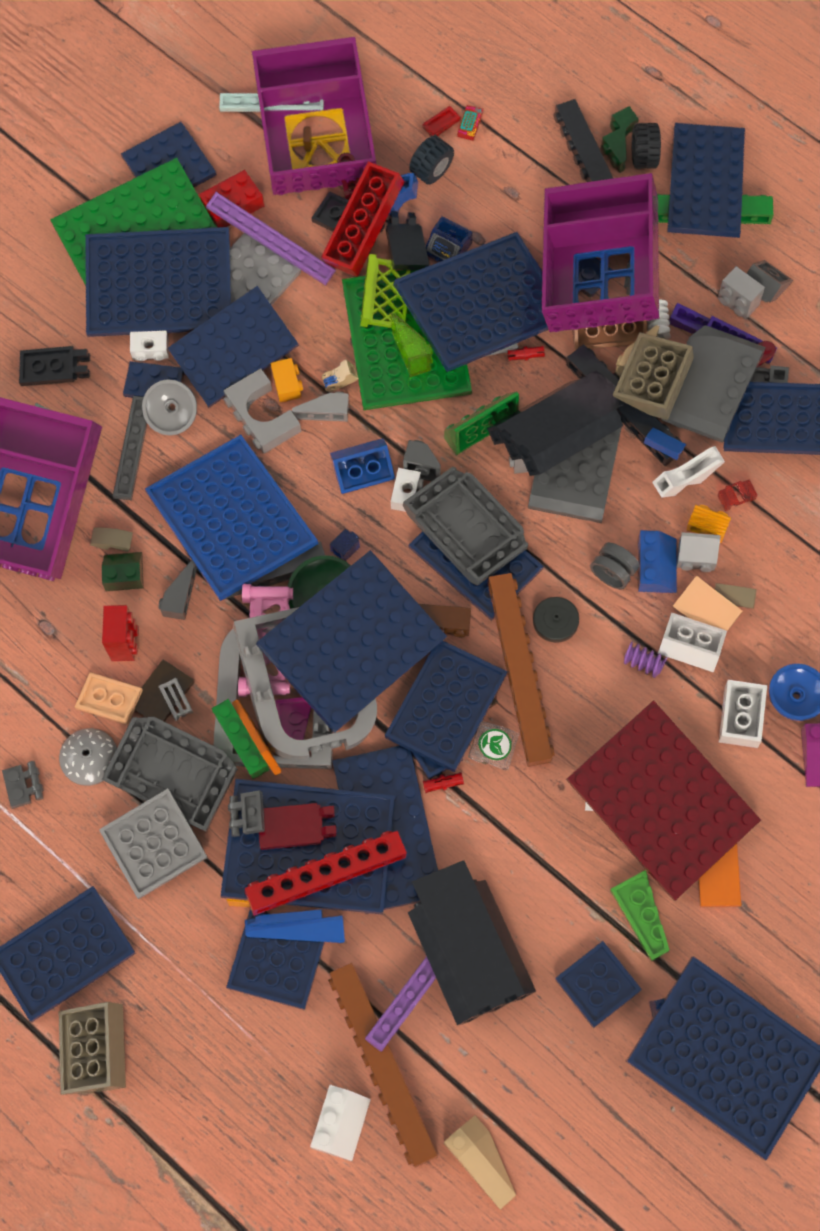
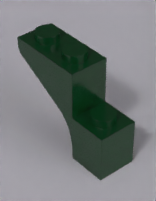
M630 106L612 114L610 128L613 132L602 138L601 150L605 155L607 154L611 165L617 168L619 173L625 170L626 137L632 132L635 123L639 121V118Z

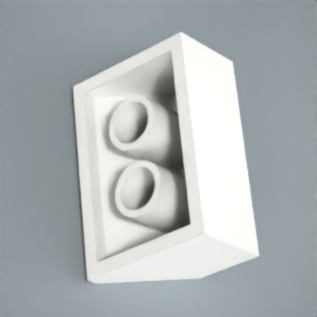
M671 613L658 654L660 653L663 656L714 672L727 631Z
M329 1085L310 1147L314 1150L352 1161L371 1099L352 1091Z

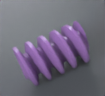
M632 641L624 656V664L627 665L631 661L632 668L638 664V671L645 668V674L647 675L653 671L652 677L655 678L661 673L668 657L661 660L660 653L654 657L653 650L647 654V647L640 651V644L632 647Z

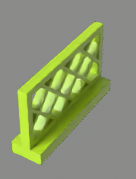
M369 254L360 326L367 327L369 324L404 330L407 306L394 287L393 282L390 283L386 276L392 272L398 279L410 274V270H406V273L400 276L395 271L396 269H393L391 260L376 258L375 254ZM378 265H386L389 270L383 274L378 269ZM381 279L388 285L382 290L377 285V282ZM388 289L395 293V296L390 299L384 293ZM379 295L386 301L380 306L375 301V298ZM397 298L403 303L398 309L392 303ZM388 304L394 310L389 315L382 309ZM379 311L384 318L382 320L373 319V314ZM397 314L401 318V323L393 322L391 317Z

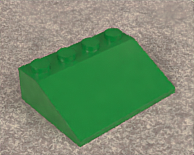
M512 392L498 396L490 404L479 407L475 413L464 416L460 422L449 425L444 431V439L456 456L490 436L487 430L489 426L518 411L519 393Z

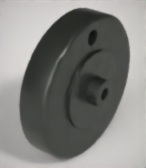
M547 598L541 601L534 611V629L546 641L553 643L564 642L570 639L578 629V610L572 602L565 598Z

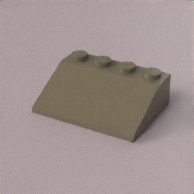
M639 333L613 396L651 416L668 420L694 359L693 346Z
M104 1002L59 1011L61 1095L126 1088L123 1004Z

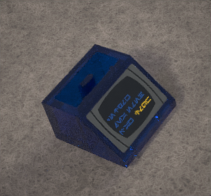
M441 216L432 229L426 244L427 256L441 262L466 252L472 244L473 232Z

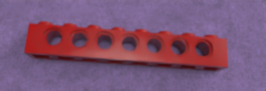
M392 831L384 832L377 839L368 838L362 841L361 845L347 846L340 853H328L324 856V859L318 861L313 859L306 862L303 867H291L284 874H273L267 877L266 881L260 883L259 881H254L248 884V887L245 888V895L253 916L406 858L407 852L398 831L393 833ZM384 846L387 848V852L379 853L377 847ZM365 853L369 858L362 861L358 858V855ZM342 860H346L349 862L350 865L346 868H342L339 865V862ZM327 867L331 872L328 875H323L320 873V869ZM303 875H309L312 879L309 882H303L300 878ZM284 882H290L293 886L291 889L285 890L281 885ZM265 889H270L273 891V895L265 897L262 892Z

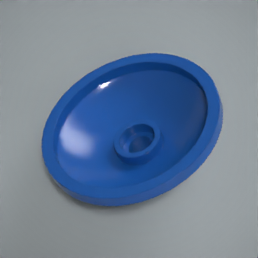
M790 664L779 669L769 685V697L773 707L782 716L795 721H805L820 714V673L805 664ZM793 694H798L800 698H794Z

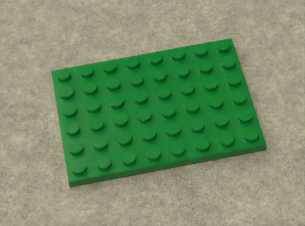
M177 158L50 219L85 286V234L216 228Z
M406 270L396 272L402 276L406 273ZM392 272L386 276L390 283L397 279ZM365 276L342 279L363 411L472 394L467 364L446 372L408 308L406 310L404 330L369 324L367 327L360 326ZM382 279L377 282L381 290L388 286ZM391 289L384 292L389 299L395 296ZM381 295L375 298L379 306L386 302ZM399 298L392 301L397 309L403 305ZM389 304L382 308L387 315L394 311ZM379 311L373 314V319L382 320L384 318ZM397 314L391 317L393 322L401 323V318Z

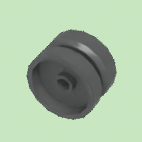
M610 542L605 543L599 552L600 556H596L590 564L591 571L605 584L622 590L631 580L630 576H634L640 567L639 562L623 547Z

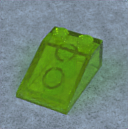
M392 313V334L409 376L413 377L431 371V363H433L431 355L433 352L430 344H426L424 337L395 313Z

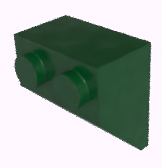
M142 552L104 555L102 562V584L105 591L144 588Z

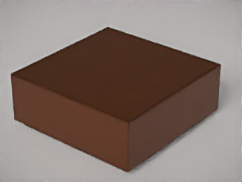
M305 126L303 130L305 152L312 149L311 126Z

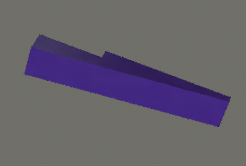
M679 303L676 304L668 319L670 325L692 334L706 325L755 344L763 341L714 316L708 318ZM772 359L768 360L765 363L770 364Z

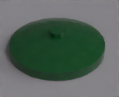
M327 555L316 556L304 561L293 572L288 583V587L294 590L293 600H289L290 609L302 606L351 565L343 559Z

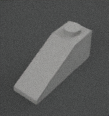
M344 392L328 393L293 407L292 413L298 420L348 422L349 394Z

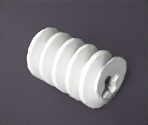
M659 300V319L647 321V331L656 325L660 326L658 337L668 340L671 337L669 333L670 327H668L670 325L669 315L667 314L669 311L667 308L668 302L666 300Z

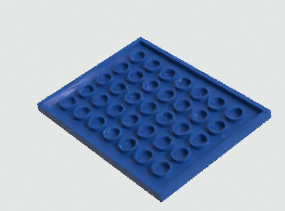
M242 435L237 436L145 488L147 495L220 601L242 589L243 584L253 583L318 545V540Z

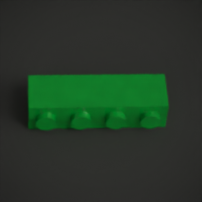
M227 699L211 708L252 780L269 771L268 764L256 747L230 700Z

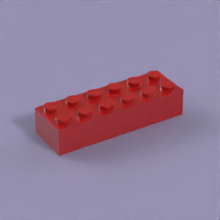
M368 161L321 256L326 264L353 276H359L404 184L400 173Z

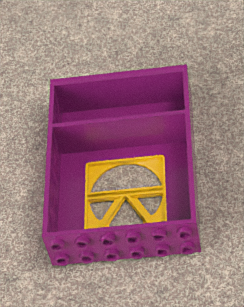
M355 37L252 51L273 195H284L292 192L300 193L306 190H319L327 187L335 188L342 185L341 180L343 179L346 182L350 180L356 181L358 177L360 179L368 161L376 164ZM324 100V110H264V108L271 106L301 105L303 102L310 101V103H316ZM313 116H323L335 121L343 131L342 133L312 137V149L306 152L303 160H300L295 155L292 148L304 146L303 138L291 140V136L295 127L304 119ZM344 140L345 144L341 154L350 153L354 156L355 161L337 163L340 155L327 142ZM318 144L333 159L331 163L320 166L309 164Z

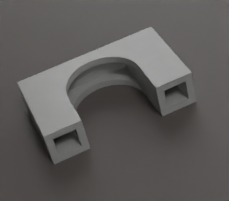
M262 369L255 371L223 390L225 404L228 408L232 407L236 420L243 423L244 426L242 427L245 433L253 437L252 442L257 450L261 449L264 454L301 432L300 423L291 410L268 422L257 421L249 415L248 410L251 404L272 391L271 382Z

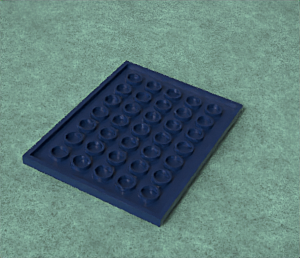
M229 227L85 234L87 337L130 335V332L167 331V333L191 332L232 304Z
M518 232L395 279L393 282L446 372L549 330L542 312L543 272Z
M370 550L258 640L256 645L333 733H336L445 640L447 636Z
M235 779L233 796H237L238 802L241 801V793L260 790L263 795V808L317 803L321 807L334 806L335 818L322 819V827L336 825V837L324 838V840H321V844L260 850L259 832L244 834L243 827L239 829L240 836L232 837L231 829H229L220 897L248 901L245 895V888L254 881H259V883L266 881L270 875L284 874L291 867L297 866V868L305 866V863L310 860L316 859L318 861L324 859V856L328 853L335 852L337 854L342 852L347 846H358L368 838L377 839L381 837L382 833L391 831L394 795ZM242 810L238 811L239 819H242ZM379 846L377 851L379 853H386L387 848ZM365 853L358 855V858L362 861L369 858ZM342 860L339 862V865L342 868H346L350 865L349 862L346 860ZM388 865L291 901L285 905L383 915ZM327 867L320 869V873L323 875H328L331 872ZM303 875L300 879L303 882H309L312 878L309 875ZM284 882L281 886L283 889L288 890L293 885L290 882ZM265 889L262 894L265 897H270L273 895V891Z
M693 956L625 1062L761 1159L767 1160L820 1072V1045Z

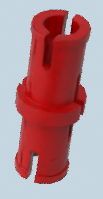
M524 346L523 349L507 350L508 355H513L507 356L508 362L522 359L529 361L530 358L545 357V353L540 352L544 351V346L531 348Z
M461 772L448 776L440 775L439 778L423 781L425 793L440 789L445 791L449 787L464 785Z

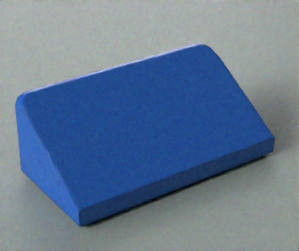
M655 428L650 430L644 440V444L675 460H678L686 446L685 443Z

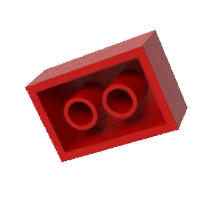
M246 170L199 194L205 208L215 192L250 214L264 207L263 195ZM206 208L216 228L232 225Z
M127 605L104 606L102 644L111 661H135V655L138 654V643H135V636H139V626L136 625L133 613L129 611Z

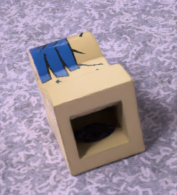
M345 360L340 363L341 366L322 375L326 391L332 392L359 380L355 366Z

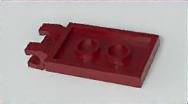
M317 803L263 808L265 831L259 832L260 850L321 844V840H324V838L336 837V825L322 827V819L335 818L334 806L321 807Z

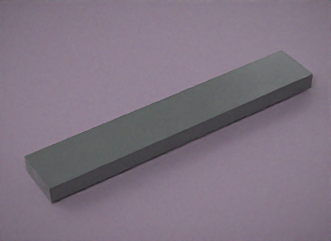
M133 396L113 492L114 499L132 501L147 429V422L142 411L144 397Z

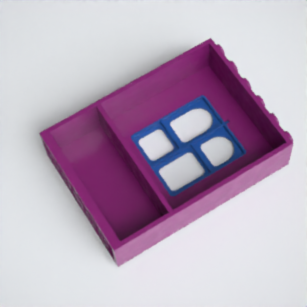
M652 173L545 188L542 312L549 332L659 319L658 195ZM630 254V268L608 270L609 256ZM600 257L601 278L599 280L579 282V261L581 259ZM629 276L631 278L630 296L609 299V279ZM590 288L601 289L600 300L579 302L578 293L580 290Z
M0 397V494L7 473L27 478L20 507L17 508L0 503V511L16 515L17 517L13 532L5 537L0 536V567L2 565V568L19 572L20 569V573L35 577L38 573L39 578L54 581L55 578H62L102 426L92 420ZM36 481L56 485V492L51 506L31 501ZM30 509L48 514L44 536L36 544H29L22 537L26 513Z

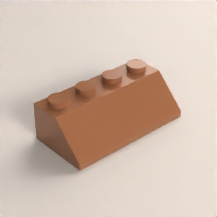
M647 320L597 326L594 328L572 329L575 350L583 344L590 349L632 345L636 342L639 333H647Z

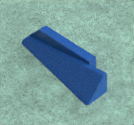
M322 910L259 915L255 919L245 920V934L247 937L334 943L345 942L343 916L323 918Z

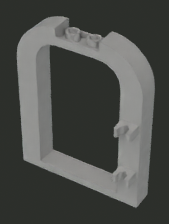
M298 608L234 621L233 629L259 731L265 744L274 753L290 760H307L309 757L308 751L316 753L322 751L324 747L330 746L331 749L340 747L342 743H344L345 750H348L365 740L376 720V698L356 715L355 724L345 731L307 740L290 738L284 732L280 723L263 653L256 645L259 640L257 629L278 625Z
M277 625L270 626L263 630V632L267 634ZM234 629L227 634L220 649L216 705L227 699L230 702L236 699L239 700L238 681L241 670V656ZM314 711L312 738L333 734V731ZM215 717L213 746L225 751L235 766H244L238 754H235L234 747ZM330 746L324 747L320 752L311 753V757H308L307 760H290L281 756H274L280 768L332 769L333 749Z

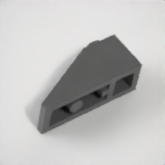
M192 560L164 592L163 598H160L159 609L163 617L186 619L197 567Z

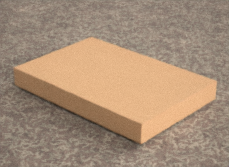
M697 576L673 605L674 608L687 618L726 631L729 630L743 612Z
M90 672L75 708L128 725L143 689Z

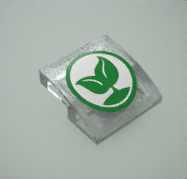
M482 721L474 736L468 758L485 765L491 764L505 771L509 770L520 733Z

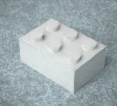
M734 680L727 681L724 689L719 734L720 743L753 748L759 747L762 740L767 685Z

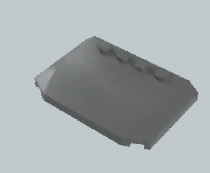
M705 325L690 336L686 345L693 346L694 359L668 420H662L723 443L766 347Z
M451 467L405 500L403 507L413 522L471 583L478 586L525 551L528 543L525 541L523 527L472 474L468 472L462 473L457 471L456 467Z
M133 717L101 780L144 801H148L164 790L169 789L188 823L207 832L238 768L225 751L156 717Z

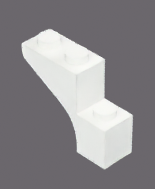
M716 446L711 447L684 465L673 470L664 471L652 483L661 498L676 496L687 485L701 484L725 461Z

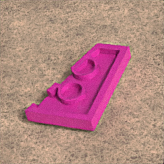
M303 697L275 700L284 732L290 738L304 740L312 707Z

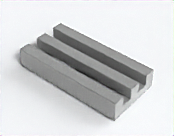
M177 678L159 686L175 721L179 720L180 717H185L188 713H193ZM174 683H175V685H176V687H177V689H178V691H179V693H180V695H181V697H182V700H183V702H184V704H185V706H186V708H187V709H185V710H183V708H182V706H181V704H180V702H179V700H178V698H177V696H176V694H175V692H174V690H173V688H172V686H171V685L174 684ZM166 687H168L180 711L177 714L164 689Z

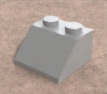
M682 532L677 548V568L686 571L692 569H699L702 572L715 571L720 535Z

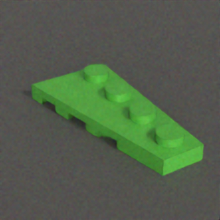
M646 870L611 888L610 891L648 957L653 961L670 950L659 919Z

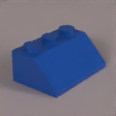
M383 438L330 453L341 494L395 479L388 446Z
M640 530L638 538V562L640 565L638 568V592L677 593V539L661 531Z

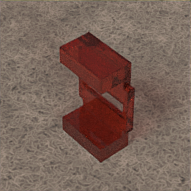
M749 479L726 486L725 489L718 492L717 496L724 510L728 511L733 505L736 507L756 500L758 495ZM733 486H737L744 501L739 502L732 488Z

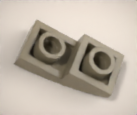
M93 528L90 546L105 550L111 547L128 552L133 533L113 528Z
M716 583L715 590L734 605L754 609L756 589Z

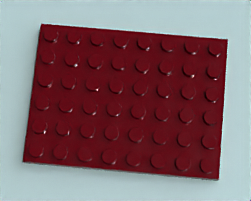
M654 700L566 779L673 901H676L761 821L756 813Z

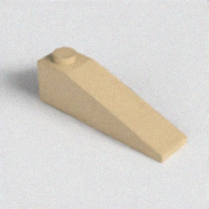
M474 1116L444 1142V1145L501 1210L516 1194L490 1132Z

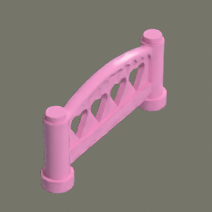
M251 584L242 585V602L250 603V618L266 615L263 612L274 605H279L280 611L290 609L289 600H293V588L251 586ZM266 628L257 629L259 640L266 635L263 632ZM263 653L265 665L271 663L269 658ZM279 670L276 676L268 674L273 695L290 694L291 684L286 681V678ZM239 677V697L250 695L246 677Z

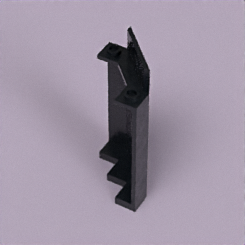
M596 370L579 380L564 384L489 426L487 430L494 445L505 444L511 460L522 459L530 476L540 475L621 428L623 424L616 409L624 405L625 402L613 396L616 386Z
M464 860L412 881L420 902L413 905L414 909L407 913L457 1026L469 1023L483 1014L497 1011L511 1002L522 1000L536 992L486 880H473Z

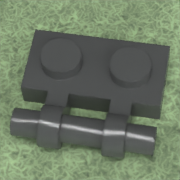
M35 761L27 763L28 770L25 772L21 765L2 770L12 809L31 804V795L35 794L36 800L44 798L42 793L44 789L39 781L38 775L40 773L39 769L36 768ZM31 778L32 787L30 788L27 787L26 779Z
M260 790L241 793L240 802H238L237 796L229 797L228 811L231 816L229 829H231L232 837L240 836L239 829L243 827L244 834L265 831L263 795ZM242 810V819H239L238 811Z

